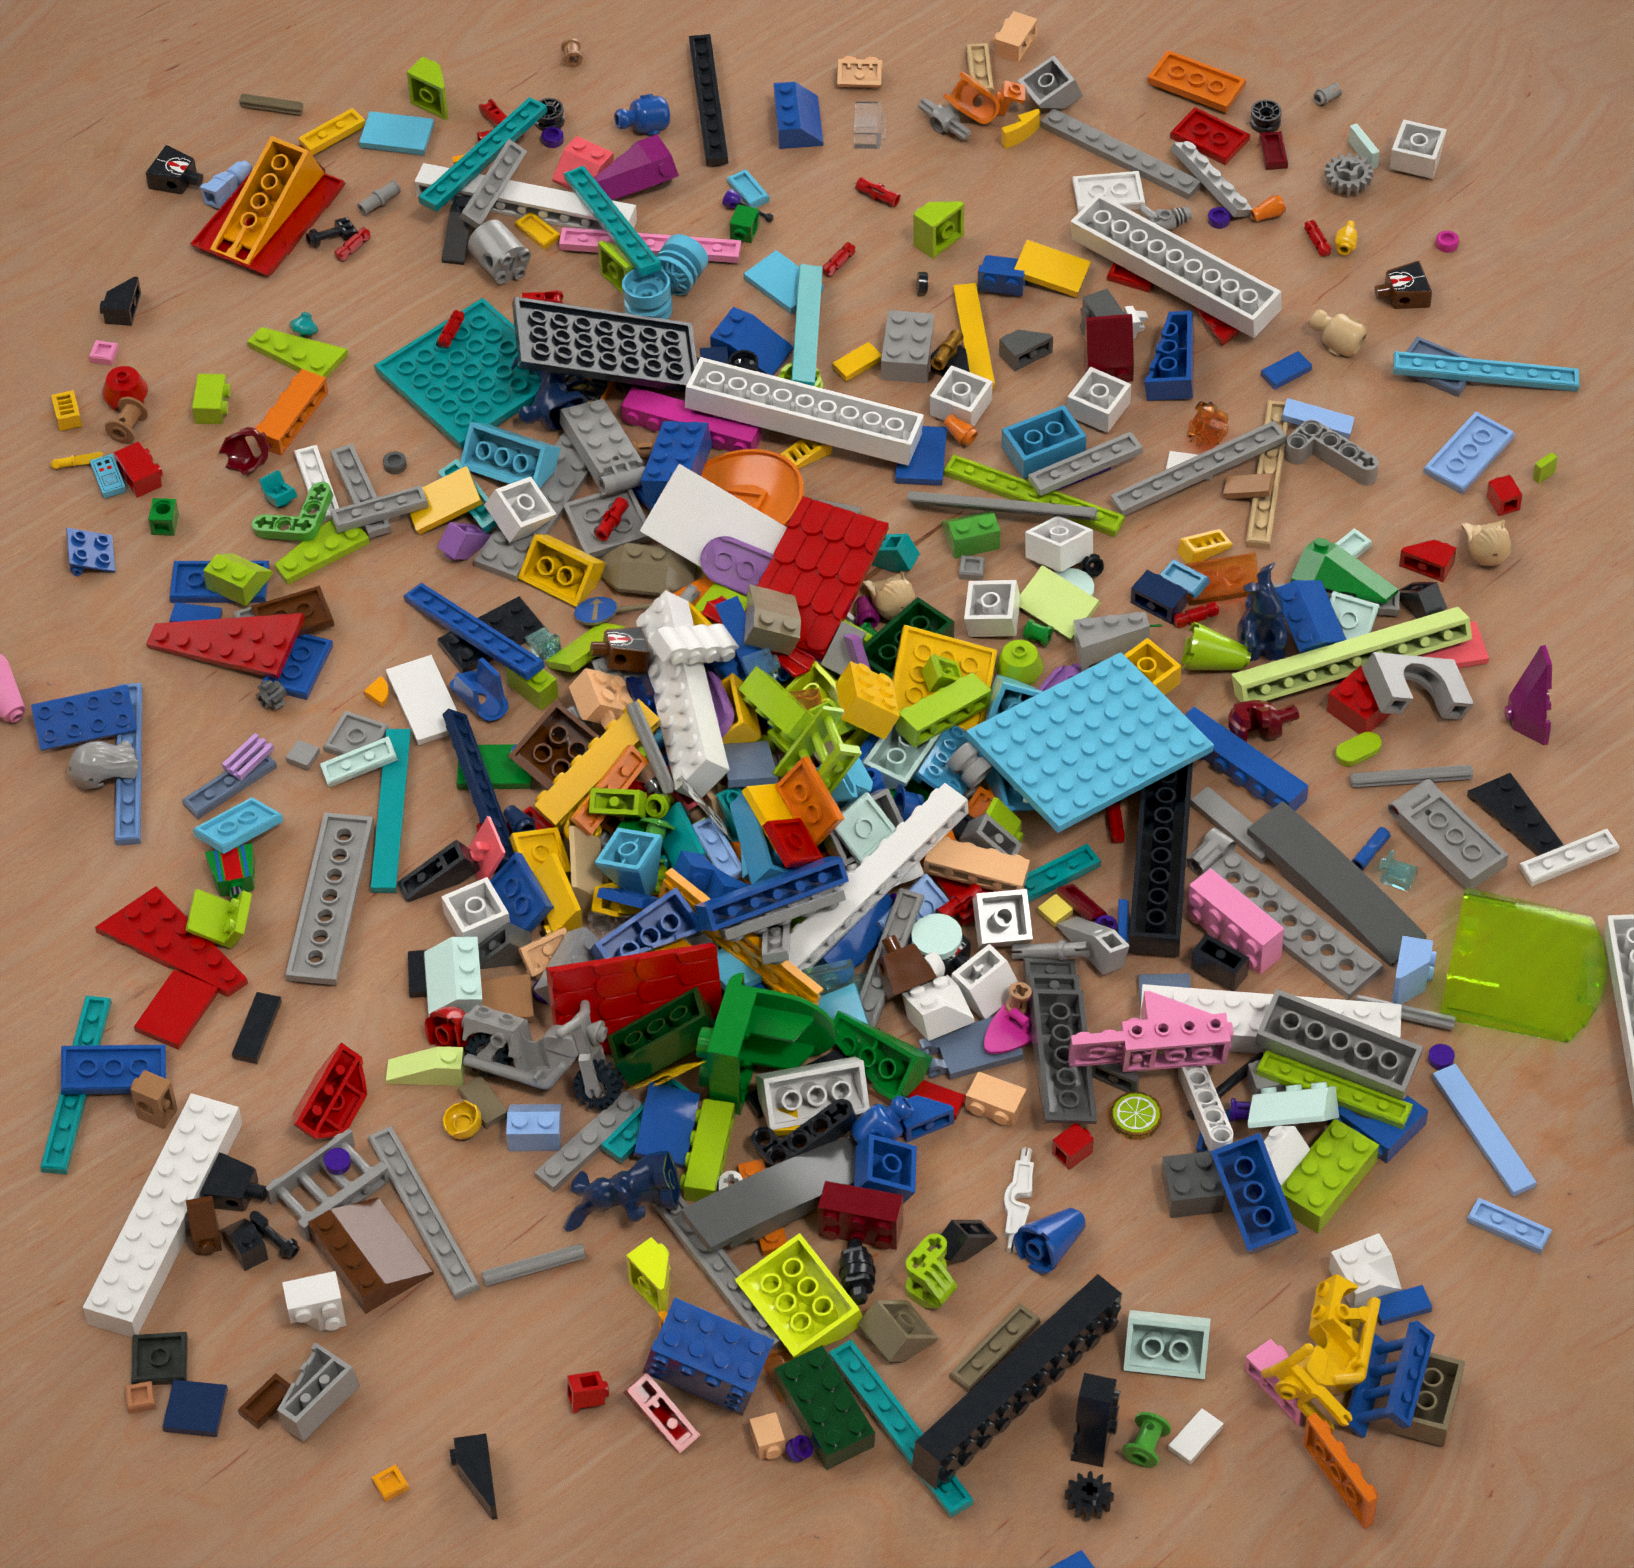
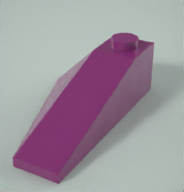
M658 134L635 142L631 148L616 158L612 164L603 169L594 179L608 197L614 200L678 177L679 174L671 153Z
M1546 645L1540 646L1510 693L1508 705L1504 707L1505 718L1507 721L1510 720L1513 730L1542 745H1548L1551 731V721L1546 719L1547 710H1551L1548 690L1552 689V662Z

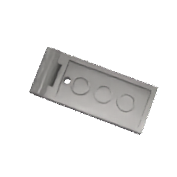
M604 399L561 409L560 424L603 495L642 486L641 478L645 467L642 466L643 461Z
M1430 779L1424 780L1388 804V811L1395 820L1399 821V826L1468 891L1507 866L1508 854L1442 793Z

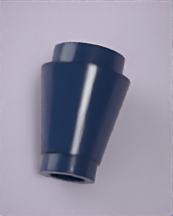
M515 805L506 807L503 814L513 833L536 830L535 821L532 817Z

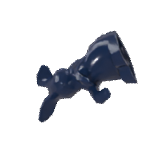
M518 355L514 359L511 370L518 364ZM533 370L541 379V384L532 406H523L519 409L520 419L525 424H533L539 421L546 428L553 431L563 429L560 424L561 409L587 402V397L579 391L569 392L568 390L577 385H588L590 380L576 376L577 378L564 381V378L568 375Z
M1275 562L1260 569L1257 574L1258 583L1250 582L1243 586V590L1250 592L1245 600L1246 611L1238 623L1237 637L1238 642L1247 646L1248 652H1251L1250 662L1258 660L1261 656H1265L1270 661L1284 659L1286 655L1287 629L1282 616L1283 603L1271 581V570L1275 566Z
M669 1151L650 1153L638 1160L629 1171H621L610 1179L601 1177L596 1178L590 1183L587 1173L580 1171L572 1181L571 1192L582 1197V1202L570 1213L564 1229L566 1232L574 1231L582 1225L590 1213L594 1211L604 1212L618 1205L625 1208L630 1222H638L645 1217V1208L639 1206L642 1202L663 1204L665 1208L677 1210L680 1198V1181L675 1163Z

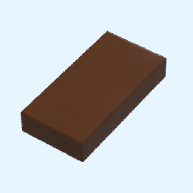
M275 1373L238 1409L239 1415L259 1429L277 1412L291 1384Z

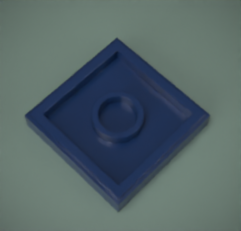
M173 1380L163 1423V1431L217 1437L228 1392L227 1385Z

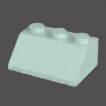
M895 723L885 740L879 738L863 765L865 768L872 767L878 769L883 776L887 788H897L898 784H902L905 787L942 733L914 748L895 730Z
M451 937L424 952L428 1017H430L431 1012L445 1006L458 1007L469 1013L476 1005H482L477 937Z
M1327 1082L1311 1083V1088L1302 1089L1301 1084L1286 1086V1091L1277 1092L1276 1087L1261 1088V1093L1252 1096L1248 1128L1320 1122L1339 1118L1336 1086L1327 1087Z
M1130 1310L1123 1371L1205 1379L1211 1319Z

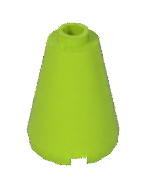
M1192 622L1189 631L1193 633L1192 636L1185 640L1182 655V664L1184 665L1182 669L1243 670L1244 666L1249 665L1251 652H1248L1247 646L1200 623Z

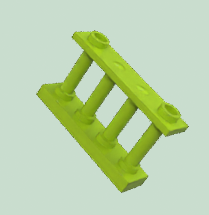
M822 705L773 770L774 776L784 777L802 757H811L816 750L822 764L817 771L830 794H832L862 754L859 746L844 744L838 732L836 723L844 713L843 708ZM828 734L834 746L830 754H828L823 742Z

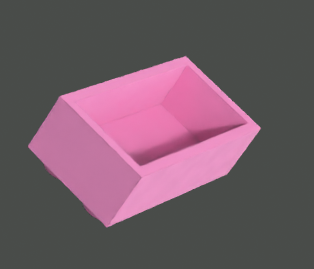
M1210 868L1189 885L1187 908L1189 919L1204 928L1208 935L1249 957V969H1253L1261 975L1281 958L1284 927Z

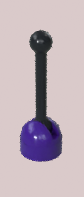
M732 189L726 192L722 201V205L731 209L736 208L737 204L751 207L741 202L740 194ZM759 210V215L764 217L767 222L773 221L774 216L771 213L766 214Z

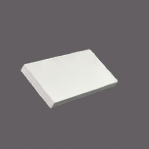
M432 655L386 669V675L417 744L421 745L449 736L442 714L448 708L455 711L457 709Z

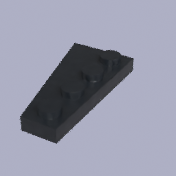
M1511 773L1468 790L1467 797L1471 801H1477L1482 806L1484 812L1489 816L1492 814L1501 822L1500 825L1503 828L1515 833L1518 836V840L1535 855L1539 856L1563 846L1562 841Z

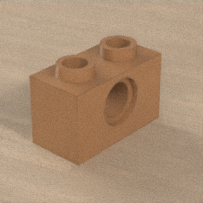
M144 1070L139 1078L134 1079L130 1088L137 1118L165 1129L178 1110L172 1083L170 1080Z

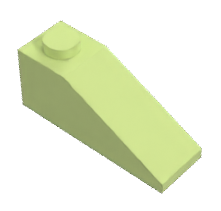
M434 1047L388 1059L386 1084L463 1086L466 1065H463L465 1057L464 1048Z

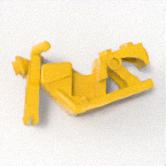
M1338 1274L1331 1276L1325 1281H1321L1316 1288L1309 1326L1310 1332L1307 1334L1315 1341L1317 1346L1313 1347L1312 1344L1307 1343L1289 1357L1273 1366L1264 1368L1261 1372L1264 1378L1277 1376L1280 1381L1275 1385V1392L1285 1400L1297 1398V1407L1306 1417L1317 1413L1321 1420H1325L1329 1424L1332 1432L1334 1431L1333 1423L1310 1400L1316 1398L1337 1420L1339 1425L1346 1427L1349 1425L1348 1422L1352 1421L1350 1412L1333 1395H1341L1361 1384L1366 1379L1381 1302L1379 1298L1372 1297L1368 1299L1367 1306H1361L1360 1308H1349L1345 1304H1340L1343 1297L1358 1289V1285ZM1360 1322H1362L1363 1327L1360 1337V1343L1358 1344L1356 1342L1358 1336V1332L1356 1330L1359 1328Z

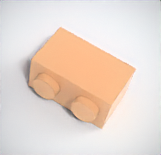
M1013 11L1009 19H1005L1001 31L997 32L994 36L995 55L1019 63L1037 36V19Z
M979 1071L966 1094V1110L976 1116H984L998 1124L1011 1127L1015 1126L1026 1105L1025 1088Z

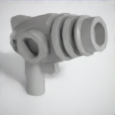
M1143 204L1139 208V212L1148 218L1149 221L1168 231L1192 219L1189 207L1172 208L1171 211L1169 209L1152 211Z

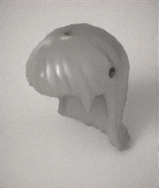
M125 740L118 745L103 741L83 744L75 749L68 764L70 779L83 790L101 787L104 783L99 782L111 777L134 779L138 770L135 749H132L129 741Z

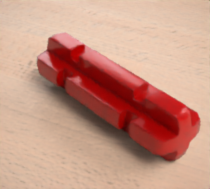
M1306 221L1304 229L1315 248L1318 249L1319 255L1321 257L1329 256L1332 248L1316 221Z
M365 227L360 228L356 232L357 234L351 236L335 251V257L341 262L345 261L349 255L353 254L363 245V242L365 243L371 237L368 229Z
M846 242L841 247L842 249H839L822 266V273L831 277L836 272L835 270H838L856 252L855 245Z
M454 310L452 312L451 318L448 319L437 339L438 346L444 348L450 346L451 340L454 339L465 319L462 311Z
M1213 601L1207 603L1205 607L1201 605L1186 610L1185 614L1183 612L1175 614L1173 616L1174 624L1177 628L1187 626L1186 623L1190 625L1192 622L1207 619V616H1216L1219 614V606Z
M1120 801L1106 807L1111 841L1114 844L1125 841Z

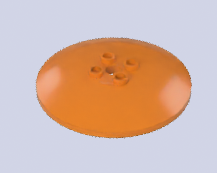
M763 449L736 450L715 456L706 461L701 475L704 479L786 527L805 492L804 482L796 465L781 454Z

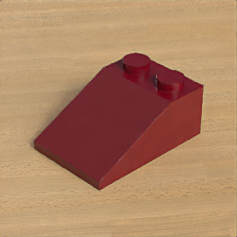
M1132 314L1086 317L1085 373L1092 367L1125 382H1133Z

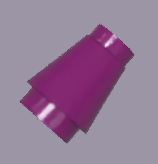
M860 596L856 599V623L860 627L863 623L868 622L874 629L878 625L879 614L867 596Z

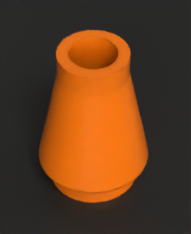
M1272 195L1259 206L1252 209L1251 214L1255 222L1282 216V213L1286 211V207L1280 195Z
M952 414L943 422V425L960 445L969 446L978 435L975 426Z

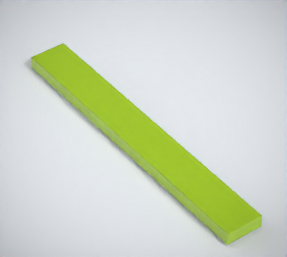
M954 454L943 471V476L1010 500L1097 508L1098 520L1065 519L1112 537H1116L1125 522V515L1055 490L1040 496L1027 480Z

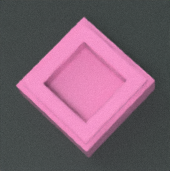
M96 340L89 356L90 362L113 365L119 350L118 343Z

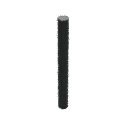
M1259 1052L1216 1088L1219 1099L1247 1077L1248 1064L1261 1060L1264 1055L1263 1053ZM1190 1109L1187 1112V1116L1191 1120H1195L1193 1112Z

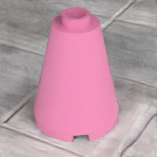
M0 654V717L5 722L15 723L23 718L26 708L10 664L4 655Z

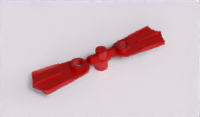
M721 595L717 599L707 601L701 614L716 624H722L715 604L727 599ZM796 647L791 655L765 649L766 654L793 678L810 672L815 662V657Z

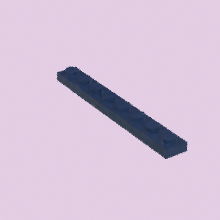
M448 708L442 714L446 729L452 740V746L456 751L459 765L466 779V785L469 788L473 804L479 816V821L482 825L487 816L491 817L506 854L498 865L502 867L514 854L509 839L510 833L468 717L464 713Z

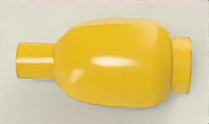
M1352 220L1347 221L1346 226L1340 228L1336 234L1335 246L1341 255L1350 254L1357 246L1358 233L1355 229V222Z

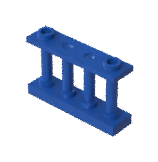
M1418 1320L1409 1322L1406 1337L1385 1342L1374 1333L1366 1379L1361 1384L1353 1387L1347 1409L1352 1415V1421L1348 1422L1349 1425L1347 1427L1360 1438L1366 1436L1369 1422L1384 1418H1390L1402 1429L1411 1427L1435 1334ZM1402 1350L1399 1361L1386 1363L1388 1353ZM1396 1373L1392 1384L1379 1387L1382 1376ZM1389 1396L1387 1407L1373 1410L1375 1399Z

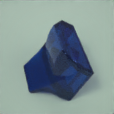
M648 675L626 678V686L633 702L640 699L656 714L652 703L655 691Z

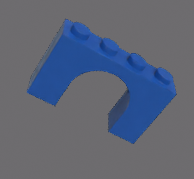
M1407 1095L1403 1101L1413 1104V1108L1403 1129L1376 1119L1358 1116L1351 1110L1338 1106L1339 1118L1336 1119L1379 1144L1377 1159H1381L1387 1164L1426 1125L1428 1109ZM1334 1119L1327 1121L1329 1124H1331Z

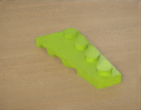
M260 327L247 341L249 348L298 373L301 369L326 378L349 355L346 348Z
M331 518L321 526L318 535L314 539L301 542L276 562L275 569L285 583L289 585L370 544L369 537L361 527L337 533Z

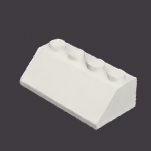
M857 1057L755 1075L759 1102L767 1125L772 1130L802 1125L838 1099L850 1101L856 1114L864 1113L870 1108L864 1061ZM778 1108H786L787 1110H796V1109H797L798 1118L793 1117V1116H791V1115H789V1114H786V1113H784V1112H782V1111H779V1110H777V1109H778Z

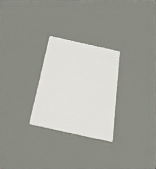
M679 464L640 531L702 567L701 553L703 548L714 538L720 536L733 537L774 554L787 527Z

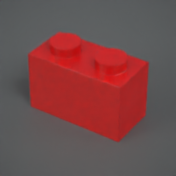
M139 441L114 452L119 472L137 498L162 487L160 477L163 476V472L158 463H153L149 449H144Z

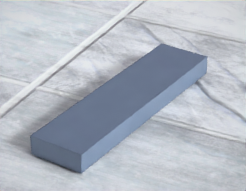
M261 748L260 750H258V751L252 756V758H253L254 756H256V755L262 750V748ZM268 755L242 781L225 771L182 799L183 806L198 820L276 769L277 764ZM247 763L242 765L237 771H240Z

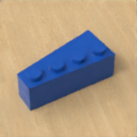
M1192 311L1169 312L1161 333L1162 338L1156 347L1155 358L1150 365L1149 375L1146 376L1144 382L1147 401L1193 398Z
M675 887L594 943L590 952L596 960L652 952L676 942L699 936L704 930H701L696 913L677 887Z

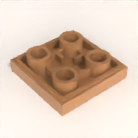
M530 974L481 979V1006L510 1013L525 1020L527 1019L528 1022L534 1021Z

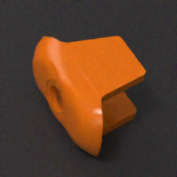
M961 71L959 76L962 78L956 84L952 95L945 93L943 97L955 108L981 124H988L999 112L1000 104L998 99L975 78ZM982 95L984 98L983 104L975 107V98Z

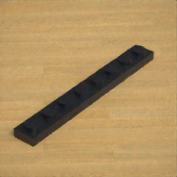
M711 35L689 36L706 166L728 164Z

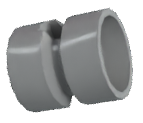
M966 742L949 758L946 765L955 774L961 773V780L970 789H973L986 778L993 769V765L984 756L978 757V750L970 742Z

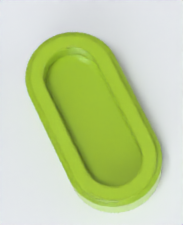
M1363 732L1338 745L1336 760L1339 764L1350 767L1371 758L1380 752L1381 738L1374 732Z

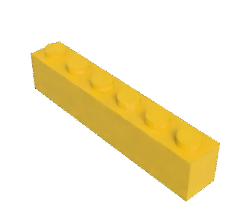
M638 699L637 701L653 733L661 725V720ZM626 707L622 711L623 715L617 721L613 719L606 726V732L600 738L596 737L589 743L587 747L589 750L583 756L580 754L576 756L570 763L571 768L565 774L561 772L554 779V785L548 791H542L535 799L537 802L534 805L536 810L554 827L559 829L566 822L570 812L576 811L591 792V788L597 785L627 745L632 744L636 749L642 745Z

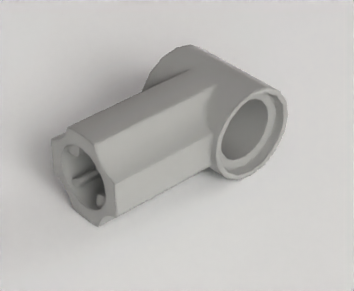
M1212 828L1206 834L1203 843L1187 858V864L1195 874H1203L1228 851L1234 850L1236 841L1217 828Z

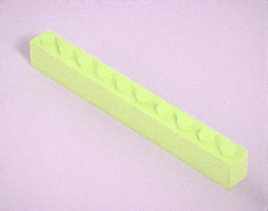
M1455 607L1233 673L1234 693L1240 702L1249 700L1267 701L1348 677L1360 665L1364 666L1373 652L1418 656L1472 639L1470 618L1459 607Z

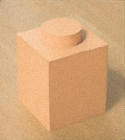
M776 1412L750 1419V1433L759 1460L766 1458L775 1459L781 1454L786 1453L785 1438Z

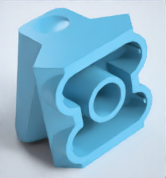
M860 758L857 759L831 794L839 809L856 801L864 793H869L872 789L873 781Z

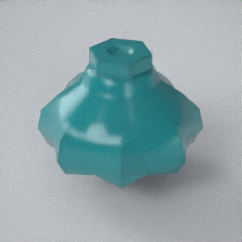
M301 312V315L293 319L289 324L290 328L294 332L300 333V337L303 338L305 334L312 335L318 332V327L312 320V315L308 312Z

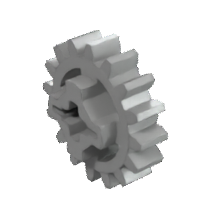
M1348 153L1347 157L1339 154V159L1332 157L1331 162L1326 163L1324 171L1325 183L1331 184V190L1337 188L1339 194L1342 191H1346L1347 195H1350V191L1359 194V189L1366 191L1367 186H1371L1373 180L1372 164H1367L1366 158L1360 160V155L1358 154L1355 157H1352L1351 153Z

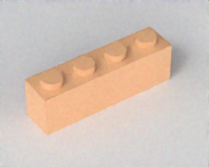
M944 836L926 854L923 872L970 885L977 883L982 888L997 892L1024 889L1030 860L1020 855H1008L1001 853L997 849H985L977 847L970 842L962 843Z

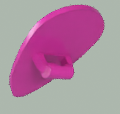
M1004 1004L987 1028L984 1038V1050L989 1054H1002L1031 1043L1028 1010L1023 1014L1014 1007L1010 1012H1007Z

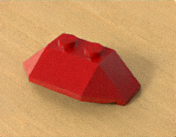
M342 1042L336 1047L315 1074L295 1109L293 1119L295 1127L314 1140L333 1138L350 1127L367 1096L362 1056Z

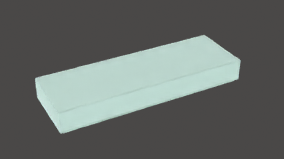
M388 736L320 763V766L330 788L395 762L398 758Z

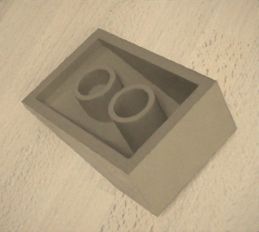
M749 584L744 644L791 655L800 639L801 617L795 596Z

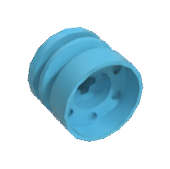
M681 234L671 235L656 255L662 264V270L669 276L671 294L678 296L685 295L691 290L697 278L707 267L709 260L707 252L700 243L691 237Z
M633 269L625 275L622 280L625 313L661 319L670 318L673 313L670 279L664 270L661 269L641 277L636 269Z

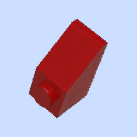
M1435 539L1403 547L1399 566L1444 582L1455 563L1457 547Z

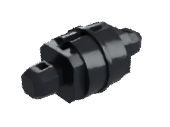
M854 1238L848 1241L847 1249L841 1252L839 1277L841 1278L844 1290L852 1297L855 1304L862 1305L867 1302L868 1294L874 1291L876 1269L872 1255L866 1247H863L858 1238Z

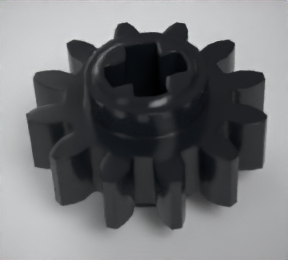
M1092 1471L1088 1472L1087 1478H1083L1082 1474L1077 1473V1482L1069 1480L1068 1489L1065 1490V1499L1068 1500L1067 1509L1076 1508V1518L1084 1513L1086 1514L1087 1521L1091 1519V1514H1095L1097 1518L1101 1519L1102 1510L1110 1512V1502L1114 1501V1493L1110 1492L1111 1482L1103 1484V1475L1101 1474L1095 1479L1093 1478Z

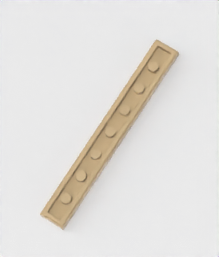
M1268 400L1265 424L1275 421L1287 437L1289 422L1281 420L1286 402ZM1286 442L1261 453L1259 456L1257 474L1272 473L1275 479L1270 497H1253L1246 540L1247 547L1270 549Z

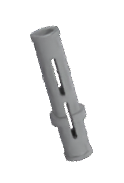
M1059 940L1058 943L1013 944L1012 951H1022V953H1012L1013 960L1024 958H1059L1060 960H1067L1068 957L1088 958L1090 950L1080 951L1079 949L1090 948L1088 941L1067 943L1066 940Z

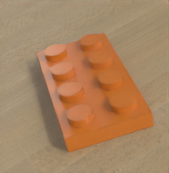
M1167 50L1149 74L1147 83L1226 113L1246 86V79Z
M1317 1413L1308 1416L1304 1433V1447L1363 1529L1368 1528L1374 1523L1378 1499L1376 1489L1372 1484H1367L1364 1480L1360 1467L1357 1463L1351 1462L1342 1442H1337L1333 1437L1329 1424L1325 1420H1321Z

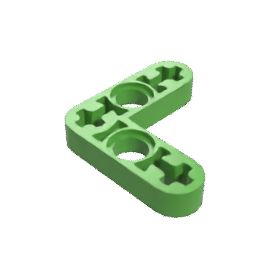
M318 482L310 488L299 517L263 514L254 518L252 528L256 536L259 538L310 541L314 539L319 533L333 499V493L327 482ZM312 509H319L317 513L309 514ZM284 525H291L287 530H280Z

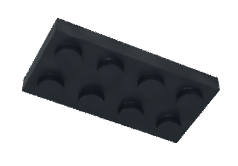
M520 596L478 617L479 620L520 646L545 633V626ZM453 632L437 638L438 645L461 674L477 669L478 660L484 658L487 662L494 660Z

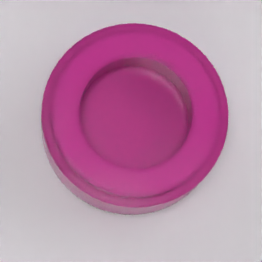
M1442 231L1437 235L1436 247L1440 251L1449 253L1458 248L1459 237L1456 233Z

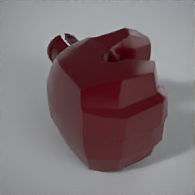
M1249 700L1234 704L1229 713L1228 727L1232 733L1247 742L1248 738L1247 732L1258 729L1264 738L1275 739L1282 736L1283 724L1298 720L1300 715L1294 704L1276 710L1269 702Z

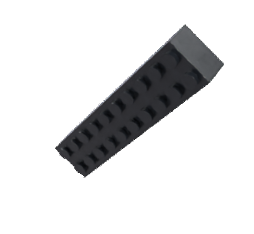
M1193 762L1141 789L1129 931L1130 947L1128 953L1179 957Z
M1097 1274L915 1441L911 1469L935 1490L943 1483L948 1484L961 1466L966 1467L972 1461L974 1454L979 1449L984 1450L989 1446L996 1433L1004 1432L1010 1425L1011 1420L1016 1415L1021 1416L1034 1398L1039 1399L1042 1397L1051 1382L1054 1381L1056 1383L1062 1378L1065 1369L1070 1365H1076L1088 1348L1093 1349L1099 1343L1101 1336L1105 1332L1110 1333L1118 1324L1117 1317L1121 1310L1122 1293Z

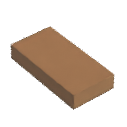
M1272 473L1227 476L1223 492L1225 499L1270 497L1275 478Z

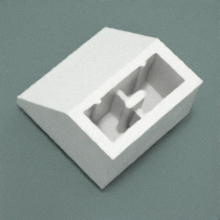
M990 944L954 971L951 977L959 986L967 1005L982 1020L991 1018L1010 998L1008 992L1010 985L1018 982L1007 960Z

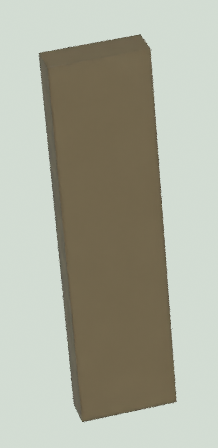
M1019 1303L949 1373V1378L969 1393L1040 1324V1318Z

